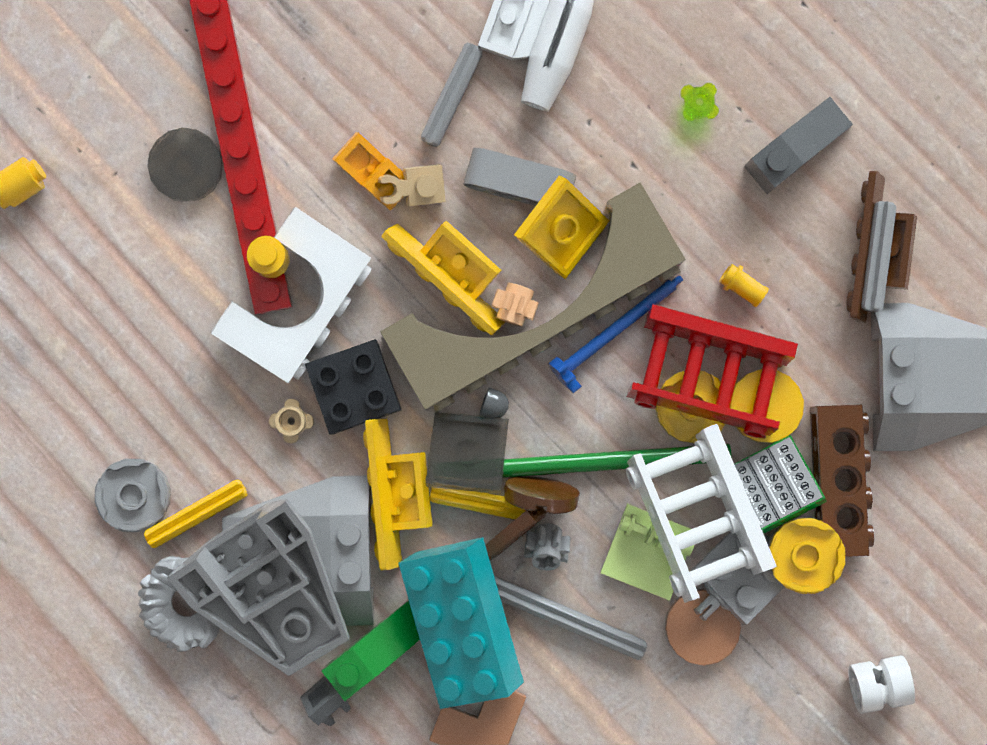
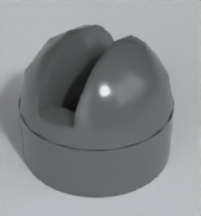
M489 387L479 415L489 419L503 417L509 409V401L506 395L499 390Z

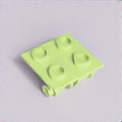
M627 504L600 573L670 601L673 589L669 576L673 573L649 514L645 510ZM668 520L674 536L691 530V528ZM694 545L681 550L684 560H686L687 556L691 555Z

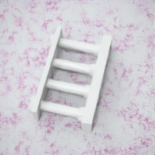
M717 424L707 427L696 434L697 441L694 447L645 465L641 453L634 455L627 461L629 467L626 468V475L629 483L634 490L638 488L673 573L669 576L672 589L677 597L682 596L684 603L700 598L695 586L740 568L751 569L753 575L777 567ZM700 460L702 463H707L712 475L709 477V482L665 499H659L651 479ZM712 496L721 497L727 511L724 512V517L674 536L666 514ZM728 531L732 534L736 533L741 544L738 553L689 572L681 550Z

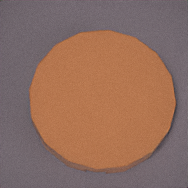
M699 589L697 592L700 598L684 603L681 596L674 601L667 612L665 630L668 642L677 655L689 663L705 666L719 663L732 653L739 641L741 625L730 611L719 607L706 621H703L699 617L701 614L697 615L694 609L709 594L707 590Z

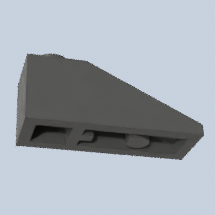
M829 97L753 156L744 167L764 192L768 194L853 124L833 99Z

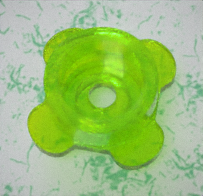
M705 83L701 87L685 85L681 89L680 96L684 99V110L682 112L684 119L687 121H694L695 119H703L705 117L714 119L718 115L719 108L715 105L714 98L717 92L715 85L712 83ZM701 99L703 101V104L698 105L696 103V100Z

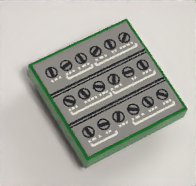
M791 435L734 463L763 534L827 502Z

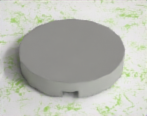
M123 459L111 464L102 474L101 478H99L95 486L94 502L101 518L112 527H115V529L122 532H141L153 527L165 516L170 505L171 488L166 475L157 465L144 459Z

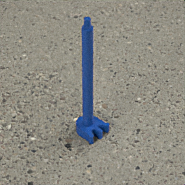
M678 275L672 281L667 280L564 362L559 357L550 361L548 365L559 381L572 393L579 390L582 386L575 379L576 376L572 371L650 310L652 304H659L676 290V286L683 281L682 277Z

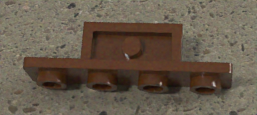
M869 171L868 181H864L862 184L861 200L862 203H865L864 215L859 217L856 226L857 239H860L859 253L854 254L851 264V272L855 276L854 290L848 292L846 302L847 311L851 312L850 318L866 323L868 311L862 309L861 302L874 204L883 200L885 177L878 171ZM896 213L886 288L908 290L917 216L915 214Z

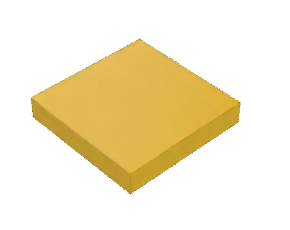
M559 175L514 236L558 276L566 279L610 220L574 185Z

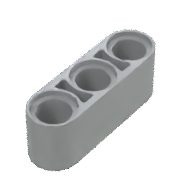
M473 148L463 184L477 191L536 206L559 175L566 178L572 185L575 184L576 175L566 170L483 148Z

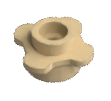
M288 399L278 413L270 416L269 424L272 428H277L283 434L285 442L295 443L305 429L313 427L314 418L312 415L305 414L302 411L297 400ZM289 418L295 419V423L293 425H290L288 423Z

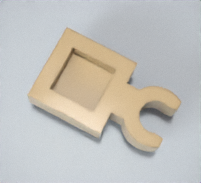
M440 164L403 168L404 179H398L392 175H383L378 178L379 183L390 182L394 186V191L390 196L380 197L383 203L394 204L402 196H406L407 206L446 202L443 170Z

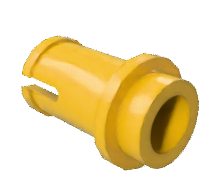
M730 264L719 280L724 285L723 290L728 291L730 289L756 308L765 298L769 288L743 272V266L739 265L736 267Z

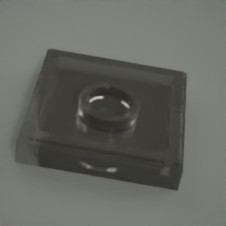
M435 412L426 487L501 494L509 419H490L481 416Z

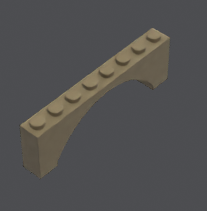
M641 182L608 200L605 207L610 214V221L604 251L598 267L579 297L550 321L515 335L475 338L435 329L417 321L414 314L411 313L380 331L426 411L432 407L436 413L455 402L452 396L461 390L466 389L468 394L476 391L487 384L484 377L498 370L500 376L520 365L517 358L530 351L533 357L552 347L549 340L560 333L563 334L565 339L584 328L581 321L593 314L599 320L616 310L614 302L625 296L630 302L649 291L646 284L652 280L659 278L661 283L681 272L678 266L686 259Z

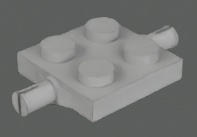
M780 525L769 537L766 536V535H764V537H765V539H766V541H767L768 546H769V544H770V542H771V539H772V537H773V534H774L782 525ZM729 532L691 571L738 553L741 544L736 533L732 534ZM743 567L705 582L704 585L709 596L694 611L697 615L701 614L699 617L706 621L719 607L730 611L742 625H747L784 586L774 577L771 569L753 575L751 569Z

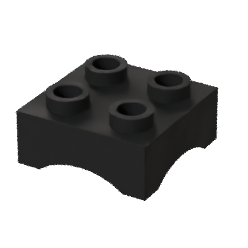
M376 339L305 364L329 435L364 424L366 420L378 419L402 410Z

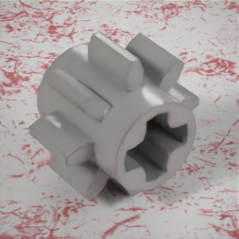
M550 523L540 524L535 528V533L527 532L524 557L532 558V564L538 569L554 570L560 566V561L568 562L571 538L570 536H562V529L557 525Z

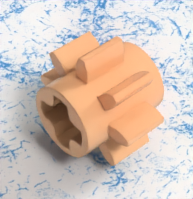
M508 282L505 291L497 289L492 303L493 308L499 309L496 318L520 327L523 326L525 318L533 321L539 302L532 300L534 291Z

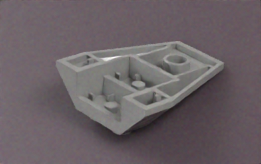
M884 303L881 312H871V341H879L880 414H873V451H913L987 425V328L911 303Z
M367 475L330 477L222 517V531H224L264 504L288 499L312 531L345 625H374L373 587H371L369 529L371 486L368 483Z
M288 499L268 502L206 542L167 577L192 609L288 676L349 640V633L312 531Z

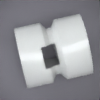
M900 655L881 659L878 666H875L871 661L849 665L850 689L855 706L860 714L880 711L886 703L892 708L914 704L915 688L913 678L904 656Z

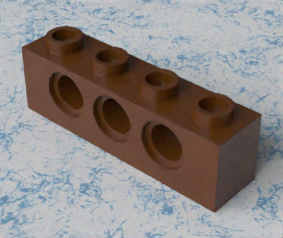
M863 404L810 407L813 476L827 500L826 503L814 508L815 519L828 524L839 535L845 547V557L869 556V547L874 545V529L871 524H868L867 509H871L873 504L871 488L866 487V472H869L871 468L870 452L864 446V435L869 432L868 414L863 412ZM840 432L844 433L849 440L848 449L844 453L837 452L833 445L835 436ZM841 470L847 471L851 478L849 487L843 491L839 490L835 484V477ZM847 507L852 513V521L849 526L841 528L837 522V514L842 508Z

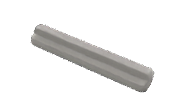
M471 43L464 44L421 134V140L426 144L434 147L440 145L482 57V49Z
M879 201L874 204L861 302L862 309L869 312H881L884 306L896 215V205L888 201Z

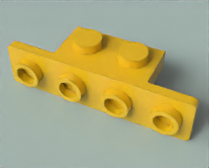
M447 221L442 223L424 246L399 224L388 228L381 235L387 242L388 248L395 255L405 258L415 267L419 277L427 282H432L443 292L442 295L448 303L455 307H460L470 316V321L477 329L493 335L506 323L497 319L498 312L480 297L502 270Z
M372 419L365 421L366 429L363 433V441L368 450L369 457L367 480L372 488L373 504L371 506V519L375 524L377 538L374 552L379 562V568L383 571L398 568V563L402 561L399 530L433 527L425 452L391 455L388 420Z

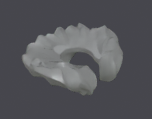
M169 556L155 564V567L151 569V574L147 575L140 582L142 589L138 592V596L141 597L138 603L141 608L139 617L144 621V626L150 631V635L158 638L160 642L166 643L167 648H176L178 652L188 651L198 646L207 648L216 638L220 628L198 612L192 616H182L174 610L172 598L177 590L167 577L188 558Z

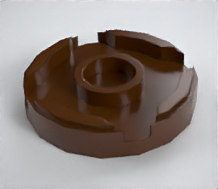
M514 477L508 479L504 487V498L508 503L528 511H536L537 506L547 507L546 512H549V514H563L576 510L580 496L577 488L558 480L543 477Z

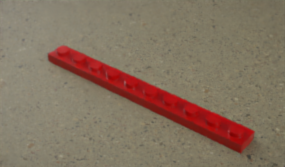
M189 0L255 315H262L293 308L286 272L275 278H267L252 269L247 260V250L250 244L262 236L275 237L277 229L229 0Z

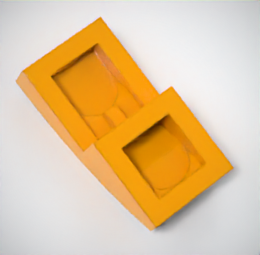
M356 132L332 160L391 211L398 202L386 204L381 202L380 197L390 196L394 191V186L390 182L379 183L378 178L383 175H392L398 179H404L403 172L389 158H385L359 132Z

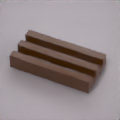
M539 506L536 507V511L526 510L485 544L489 560L495 559L545 518L546 510Z

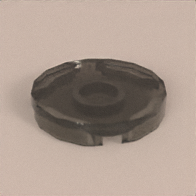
M183 127L170 130L156 140L149 152L147 164L150 179L159 192L174 201L180 202L197 201L205 198L216 188L221 180L223 170L220 150L212 139L197 129Z

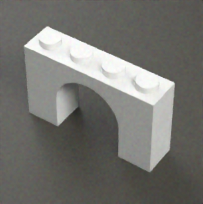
M297 207L293 208L274 238L279 240L287 249L307 261L317 273L321 286V295L314 313L307 320L296 326L275 327L263 322L231 301L211 331V334L287 383H289L292 377L298 380L306 370L305 364L310 362L305 357L313 346L318 349L321 347L331 331L326 327L333 315L339 318L351 301L346 295L354 284L360 287L372 269L367 265L371 257Z

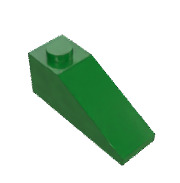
M409 600L322 669V673L344 701L378 676L420 640Z

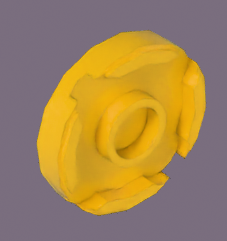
M762 369L744 375L735 384L730 405L731 409L752 414ZM777 370L766 418L779 421V429L771 436L766 435V438L748 436L743 433L744 429L736 427L743 436L755 442L773 443L789 436L797 429L803 416L804 399L799 386L790 376Z
M700 370L694 399L715 404L721 381L712 374ZM684 371L678 372L667 379L660 389L679 394ZM658 405L655 408L658 422L666 433L682 442L695 443L697 441L695 435L701 430L717 424L721 432L725 426L724 423Z
M796 518L783 524L773 534L769 544V549L777 567L771 569L774 577L784 587L799 594H816L829 588L840 578L845 566V547L839 535L831 526L814 518Z

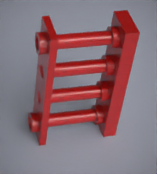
M652 304L647 313L644 328L651 329L655 337L643 384L633 382L628 389L626 397L635 399L634 403L644 408L655 409L658 405L744 429V434L755 438H766V435L771 436L779 429L780 422L766 417L777 369L781 368L782 365L787 366L795 358L798 343ZM674 336L688 339V343L691 345L679 394L657 388L668 342ZM710 346L724 349V353L727 355L715 404L694 399L705 349ZM746 355L760 359V363L763 364L752 414L730 408L741 359L745 358Z

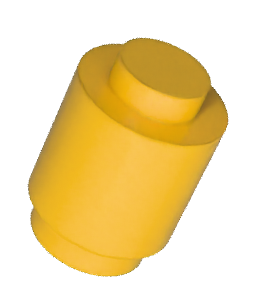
M21 157L0 171L1 208L16 207L45 188L43 180L46 179V174L37 161L34 159L28 161L26 158Z
M259 237L250 244L247 250L249 265L264 277H278L289 266L290 256L288 250L274 237Z

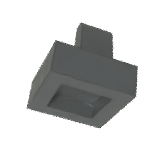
M325 676L300 697L308 717L318 726L321 723L328 726L334 725L335 721L332 713L339 707L346 713L351 709L348 700L344 701Z

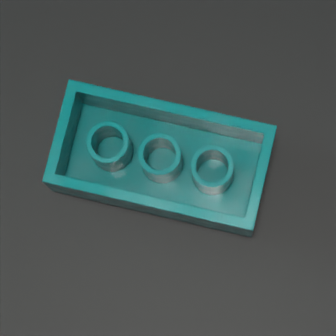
M484 538L418 551L398 563L439 708L444 709L509 697L524 683Z

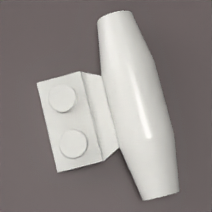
M494 0L478 47L510 60L529 58L521 98L522 103L541 111L548 112L571 73L591 18L594 0Z

